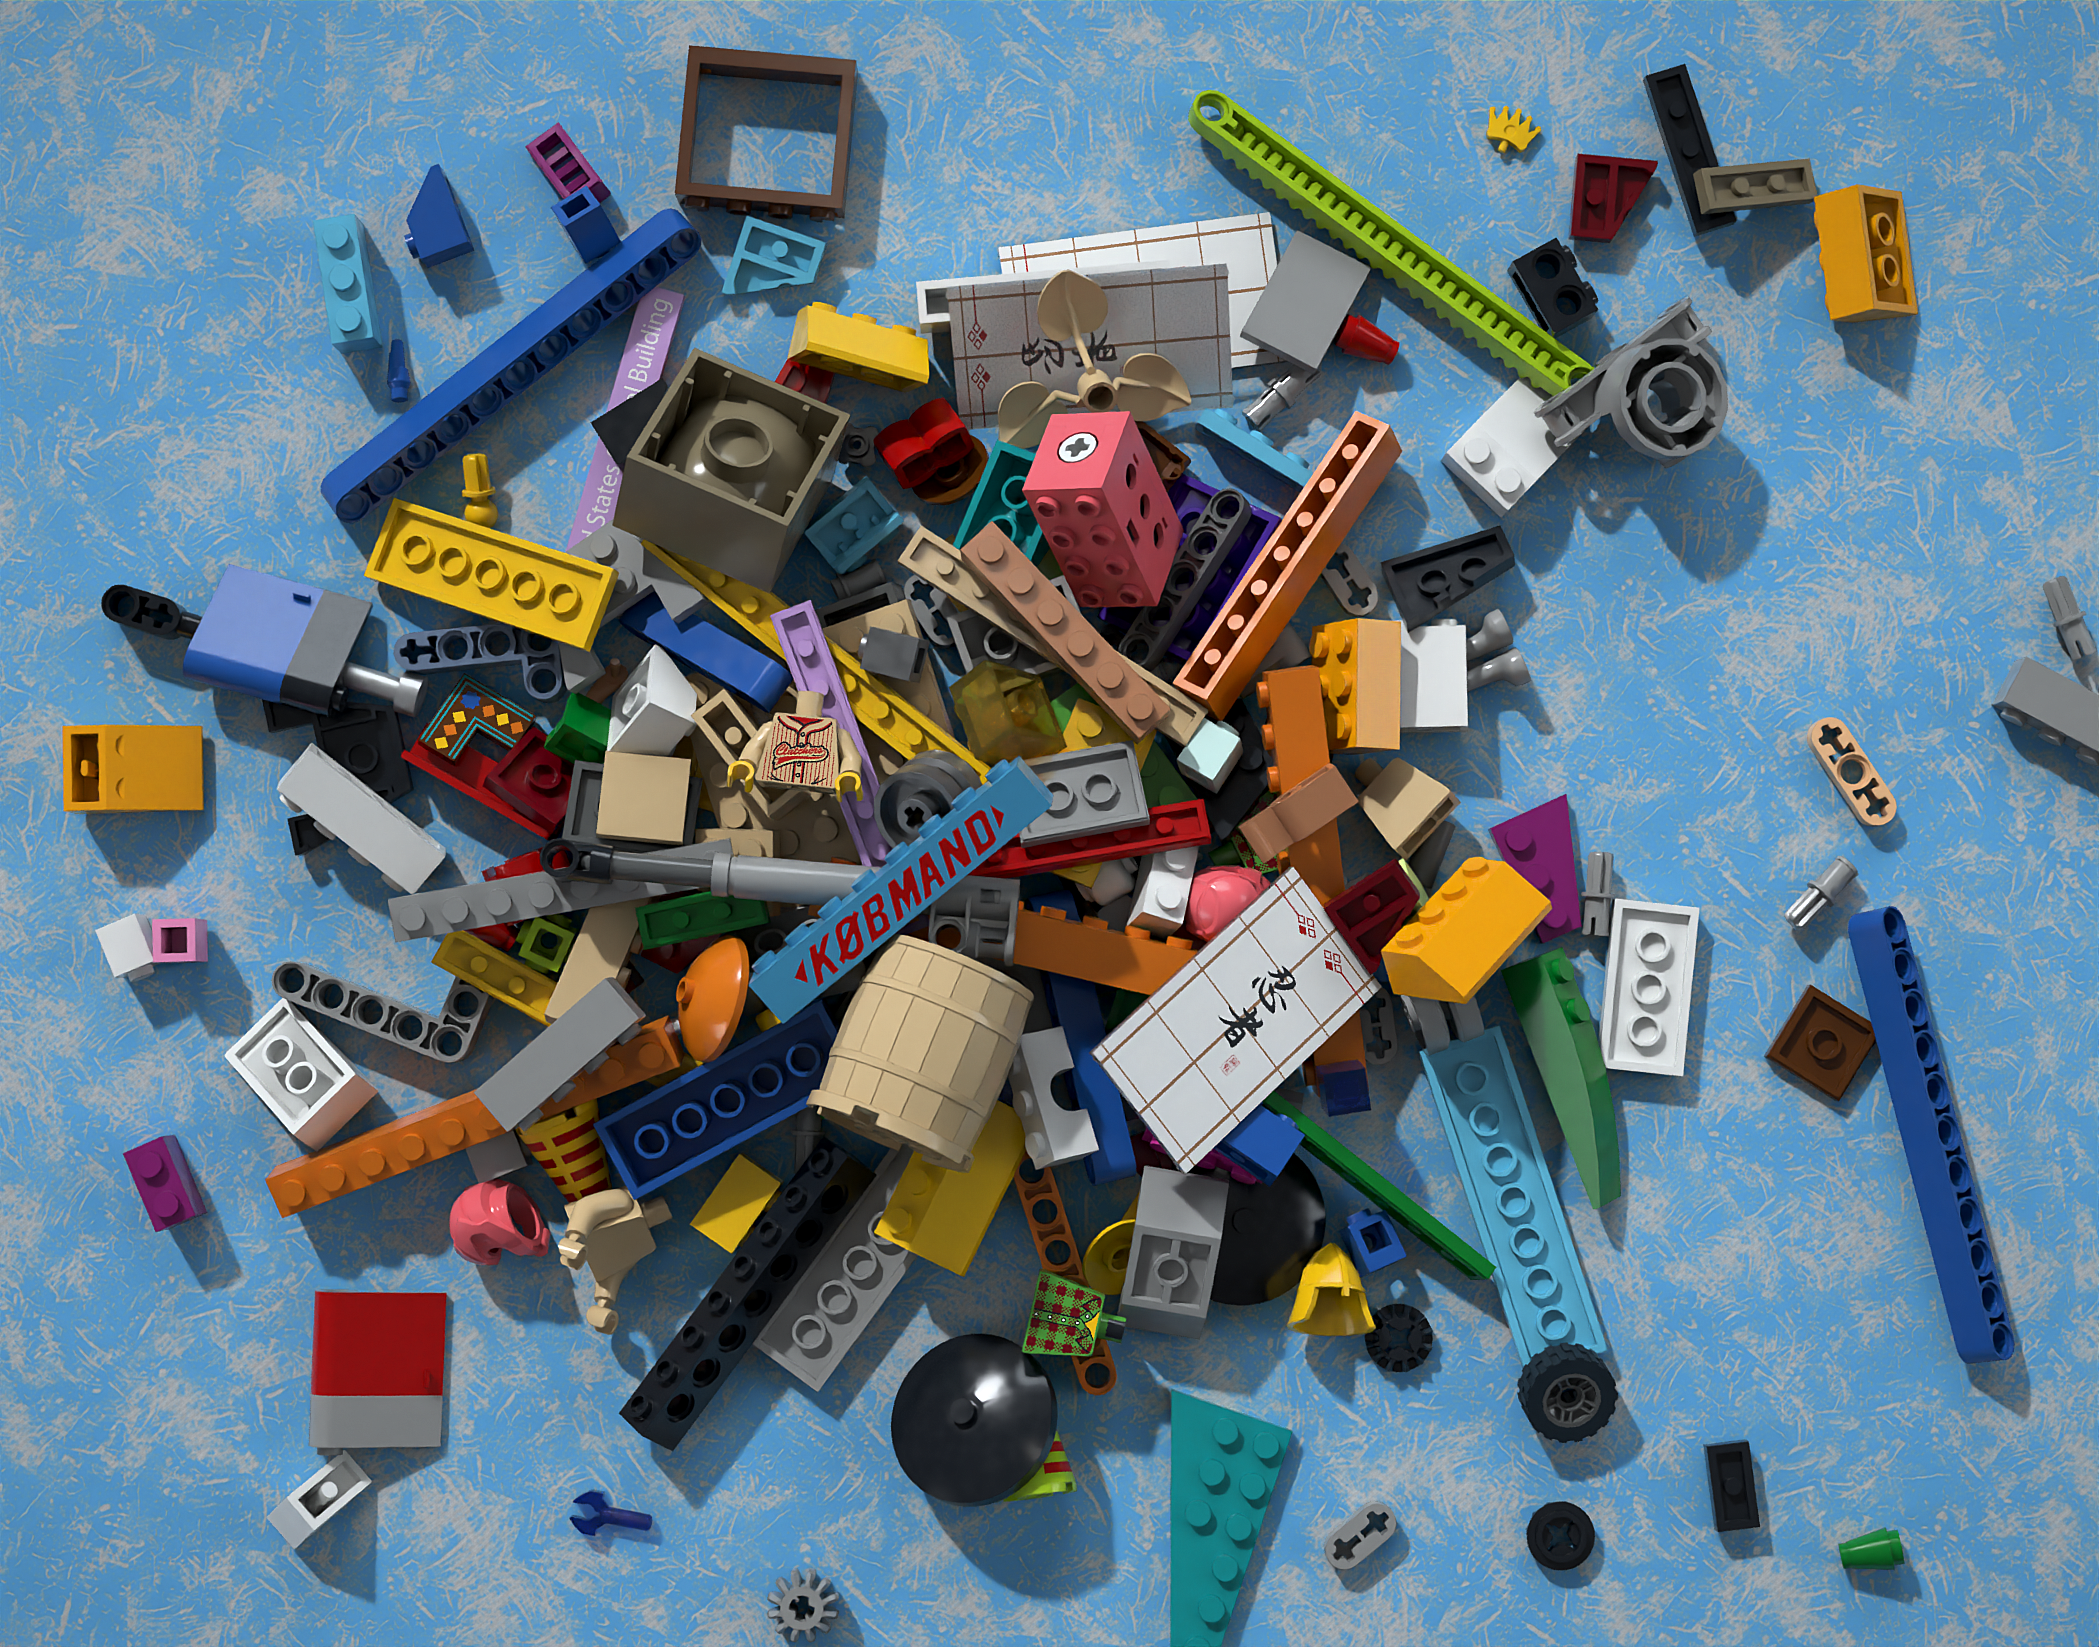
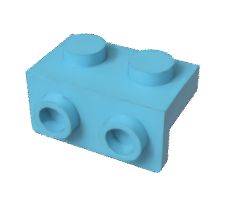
M865 476L812 520L806 527L804 534L838 574H842L845 570L850 573L866 561L867 556L865 554L875 545L879 544L882 546L891 541L899 533L898 526L904 520L893 510L869 478Z

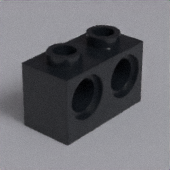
M1557 237L1514 260L1507 270L1538 326L1555 339L1590 320L1598 311L1595 305L1598 303V298L1593 287L1588 281L1582 282L1575 270L1577 261L1574 254L1567 245L1561 246ZM1548 262L1555 269V277L1550 279L1541 277L1536 271V263ZM1562 297L1569 298L1576 306V313L1572 315L1563 314L1559 311L1556 300Z

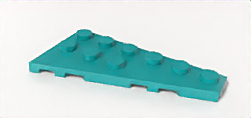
M1172 1388L1170 1647H1221L1293 1431Z

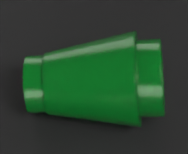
M1886 1527L1838 1544L1843 1569L1895 1570V1565L1905 1564L1898 1530L1887 1531Z

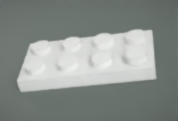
M1624 899L1612 900L1598 1041L1606 1068L1683 1076L1699 908Z

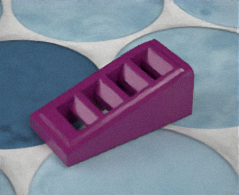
M559 122L525 146L563 199L585 186L589 188L599 203L610 196L611 192ZM563 141L564 147L546 160L543 158V155ZM572 155L574 156V158L571 161H569L559 170H557L556 172L553 171L554 168H556L566 159H568ZM583 169L585 171L566 186L563 185L565 181Z

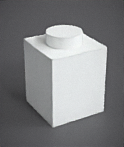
M132 914L95 930L114 977H129L130 982H135L155 973L153 966L160 963L153 962L152 930L146 915Z

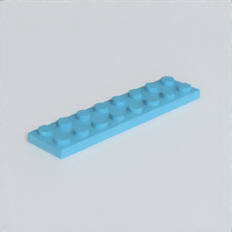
M1500 1025L1485 1029L1484 1035L1467 1042H1462L1458 1038L1451 1040L1448 1049L1427 1056L1423 1050L1418 1051L1485 1257L1497 1267L1492 1273V1278L1522 1369L1525 1364L1528 1365L1532 1360V1356L1536 1353H1541L1545 1350L1544 1348L1550 1345L1558 1346L1560 1343L1568 1342L1570 1345H1575V1343L1581 1344L1586 1349H1592L1597 1354L1608 1351Z

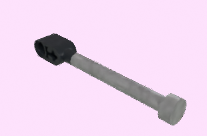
M114 585L104 593L101 600L102 611L110 620L125 627L168 640L180 637L192 640L203 618L202 616L187 612L182 605L166 597L127 585ZM126 596H132L134 600L133 610L130 614L121 617L118 613L120 600ZM150 609L164 615L169 613L173 616L172 622L162 623L148 617ZM351 662L347 663L343 672L344 687L394 702L393 710L395 712L411 717H416L419 714L427 693L428 677L406 671L402 678Z

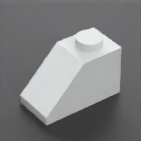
M343 1450V1455H337L287 1496L266 1518L291 1547L296 1549L362 1492L372 1481L346 1450Z

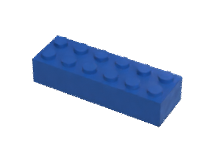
M825 998L801 1010L784 1024L781 1022L764 1032H760L723 1052L714 1061L705 1062L593 1124L634 1200L808 1107L806 1103L811 1091L819 1090L831 1047H833L840 1029V1025Z

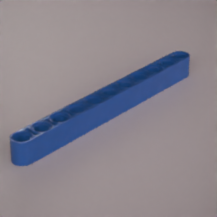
M670 208L658 212L332 470L323 479L320 487L322 496L338 519L345 523H355L365 518L683 266L700 249L701 236L699 232L676 209Z
M1894 906L1854 914L1848 922V934L1957 1352L1963 1362L1967 1364L2008 1360L2014 1352V1336L1905 920L1899 909Z

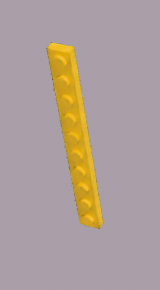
M647 540L641 542L642 546L787 662L770 617L774 613L790 608L784 601L772 592L769 594ZM825 635L852 711L859 721L908 760L912 759L919 752L934 749L951 752L969 763L980 777L982 785L988 781L985 775L991 768L871 671L860 669V662Z

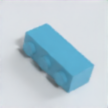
M355 214L313 220L331 344L341 354L382 348L363 223Z

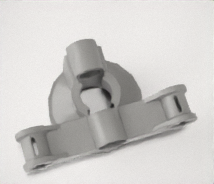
M1689 296L1682 298L1665 309L1647 329L1630 342L1617 347L1596 363V368L1534 410L1535 416L1537 418L1542 417L1555 436L1553 442L1556 447L1570 442L1600 417L1609 413L1619 435L1635 451L1658 459L1664 468L1676 465L1690 454L1710 444L1721 431L1728 410L1727 384L1718 363L1702 347L1696 345L1705 339L1712 330L1709 326H1703L1690 306L1692 300ZM1648 389L1653 390L1658 395L1661 401L1662 413L1666 412L1668 415V419L1662 423L1650 410L1647 397Z

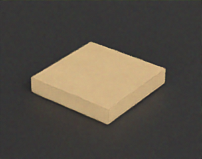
M605 751L596 830L597 838L683 846L691 759Z

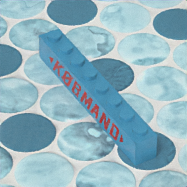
M1020 756L1010 763L1006 759L997 763L987 772L985 777L988 781L975 791L972 787L964 790L951 803L954 807L952 811L942 819L938 814L931 817L917 831L921 835L909 846L905 842L898 844L885 856L886 865L876 873L871 869L865 871L852 883L851 887L854 890L842 901L838 896L832 898L818 911L817 914L821 918L810 927H807L805 923L799 925L785 938L784 941L788 945L777 954L772 950L766 952L753 964L752 969L755 972L748 986L783 1024L1052 806L1054 795Z

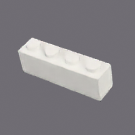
M313 743L308 746L278 783L277 790L282 793L279 798L287 807L296 813H300L302 810L316 820L313 825L317 830L331 840H334L337 836L350 846L347 851L355 860L364 866H368L371 862L383 872L381 878L384 882L398 892H402L405 889L413 895L445 858L446 848Z

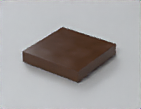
M1807 985L1764 1057L1833 1100L1840 1101L1876 1042L1872 1023L1816 987Z

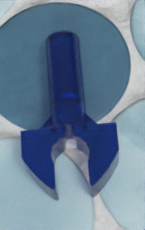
M591 1489L573 1500V1503L589 1504L596 1512L600 1513V1515L597 1514L588 1519L583 1516H570L571 1522L582 1534L595 1536L598 1528L604 1524L642 1531H649L652 1526L653 1519L650 1514L610 1507L604 1500L605 1491Z

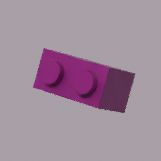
M175 1135L161 1136L123 1153L155 1232L169 1230L208 1213Z

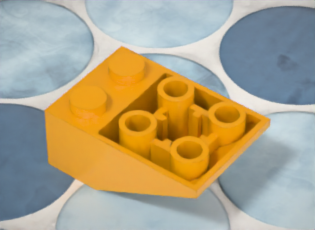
M62 726L63 803L65 812L74 814L204 810L203 726Z

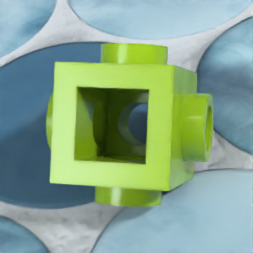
M561 913L535 917L534 921L526 919L516 939V942L523 944L518 955L526 959L524 964L544 974H548L549 970L558 972L562 963L567 962L576 942L574 936L578 929L570 926L572 919ZM547 932L555 934L558 940L557 945L551 948L544 946L542 935Z

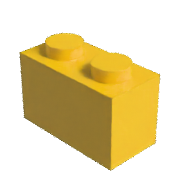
M740 1153L690 1225L732 1254L739 1246H743L755 1230L756 1226L754 1224L763 1211L767 1213L782 1192L779 1191V1188L784 1181L746 1154Z

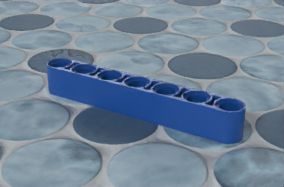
M1069 889L1026 898L1025 907L1027 910L1040 912L1041 906L1053 907L1067 911L1065 919L1079 922L1075 901ZM1039 969L1052 1027H1063L1074 1068L1063 1073L1072 1111L1087 1109L1099 1148L1098 1151L1083 1158L1089 1181L1093 1186L1134 1177L1136 1175L1135 1156L1118 1085L1093 1054L1107 1040L1094 982Z

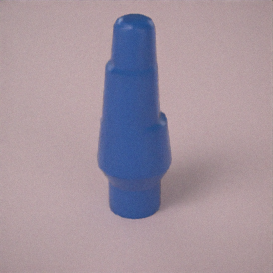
M394 339L391 342V352L388 359L387 385L391 390V401L401 403L408 401V388L411 382L408 369L405 367L403 342L400 339Z

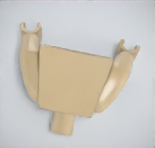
M627 1186L591 1194L578 1201L564 1205L569 1223L565 1232L566 1238H562L558 1244L559 1252L562 1255L560 1257L562 1265L580 1270L587 1260L596 1280L594 1300L597 1302V1305H593L588 1309L586 1319L590 1325L594 1326L597 1332L607 1335L613 1334L618 1325V1313L609 1309V1307L615 1305L619 1288L625 1275L641 1258L654 1252L657 1247L649 1228L672 1219L663 1195L639 1205L637 1199L634 1200Z

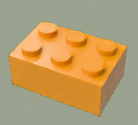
M1355 618L1312 626L1309 651L1312 656V665L1319 667L1329 754L1358 755L1399 750L1401 622Z

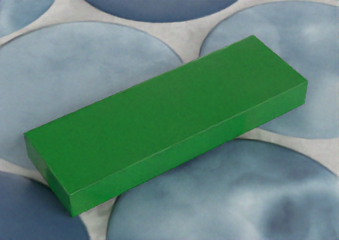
M711 891L635 908L644 950L771 923L767 901L734 898L733 895L729 897L712 896Z

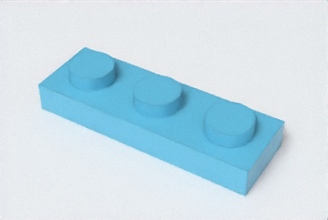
M1205 408L1197 421L1195 428L1197 431L1299 493L1302 491L1313 475V472L1308 470L1309 463L1292 452H1288L1285 456L1272 448L1274 443L1267 436L1255 430H1252L1249 434L1235 426L1238 421L1229 413L1216 408L1215 412Z

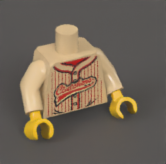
M798 691L796 714L775 713L773 721L764 723L746 744L738 761L733 762L728 767L727 786L731 788L733 781L743 779L745 780L744 791L747 793L753 790L754 775L756 774V781L761 787L837 795L838 802H842V795L844 793L854 791L856 792L857 801L863 800L861 785L862 757L850 732L841 729L837 719L821 717L824 694L813 691Z

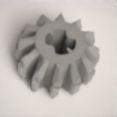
M798 1568L792 1569V1584L785 1578L779 1577L776 1580V1585L782 1593L776 1591L769 1592L767 1597L768 1601L779 1605L768 1611V1618H783L775 1631L781 1634L788 1626L793 1628L790 1636L792 1642L798 1641L802 1630H805L808 1642H814L816 1639L814 1626L822 1633L827 1634L831 1630V1626L825 1618L837 1619L839 1615L838 1609L828 1605L838 1601L839 1593L834 1591L824 1593L823 1591L828 1588L831 1579L825 1577L817 1585L813 1582L816 1576V1569L813 1568L809 1569L806 1580H802ZM801 1596H806L809 1598L808 1605L814 1607L815 1610L812 1612L808 1608L806 1615L798 1613V1605L792 1603V1600L795 1599L798 1602Z

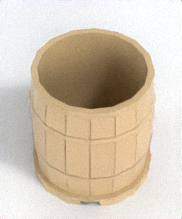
M894 934L880 945L865 975L859 981V986L844 1016L833 1047H831L819 1090L811 1091L806 1105L812 1109L813 1106H820L817 1114L881 1145L899 1152L902 1144L908 1143L910 1149L923 1154L922 1161L953 1171L969 1173L975 1159L970 1152L983 1127L990 1119L992 1110L1005 1084L1014 1057L1020 1046L1021 1035L1030 1007H1032L1035 1000L1034 995L1019 982L967 956L914 937Z

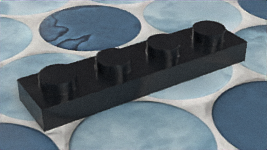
M1686 64L1646 75L1643 83L1693 236L1734 225L1737 221L1734 211L1701 214L1693 174L1701 168L1719 167Z

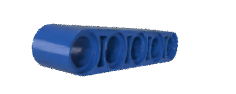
M654 591L627 609L618 620L622 626L641 640L652 646L656 644L663 647L670 657L766 713H770L793 681L792 674L780 664L698 616L692 614L679 624L673 621L658 594Z

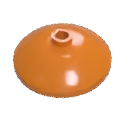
M723 935L712 941L693 961L686 976L678 984L676 1000L678 1002V1021L685 1047L692 1058L697 1061L709 1063L717 1059L728 1046L738 1026L745 1004L749 981L748 951L745 943L739 937Z

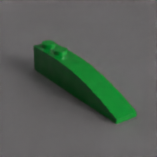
M1563 947L1502 969L1501 973L1594 1210L1621 1196L1620 1159L1615 1113L1606 1067L1590 1019V1010L1587 1002L1582 998L1574 978L1573 965L1566 957Z

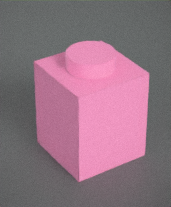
M198 918L152 919L153 962H208L207 920Z

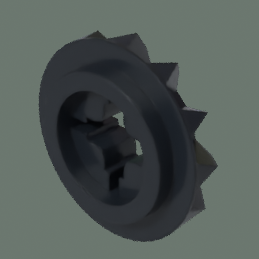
M1391 1304L1379 1309L1372 1316L1376 1329L1365 1334L1366 1349L1373 1361L1380 1367L1392 1372H1408L1422 1365L1432 1350L1433 1330L1425 1315L1416 1308L1406 1304ZM1387 1324L1399 1331L1405 1328L1408 1329L1412 1325L1414 1326L1406 1337L1410 1343L1411 1352L1399 1345L1393 1349L1390 1348L1387 1352L1385 1351L1393 1339L1389 1334V1329L1386 1327Z
M1567 1501L1547 1502L1543 1507L1532 1513V1518L1526 1528L1527 1547L1531 1554L1540 1564L1553 1570H1569L1579 1566L1588 1558L1595 1542V1531L1589 1516L1580 1507ZM1570 1522L1566 1534L1574 1546L1570 1547L1568 1544L1565 1545L1562 1542H1558L1555 1546L1552 1545L1550 1547L1553 1536L1546 1525L1549 1523L1551 1526L1555 1525L1561 1528L1564 1524L1567 1525Z

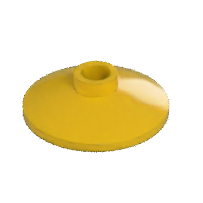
M1124 1220L1112 1224L1100 1232L1090 1243L1083 1258L1082 1271L1092 1289L1105 1295L1121 1294L1122 1286L1125 1282L1136 1220Z

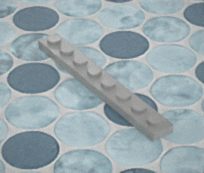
M731 838L642 854L713 860L715 853L733 854ZM569 867L558 868V869H554V870H556V871H564V870L568 869ZM545 871L391 898L388 899V906L396 943L702 887L613 879L612 884L576 881L562 883L556 881Z

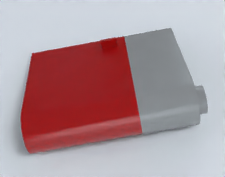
M348 1289L315 1290L309 1446L317 1447V1455H343V1448L441 1447L446 1292H359Z

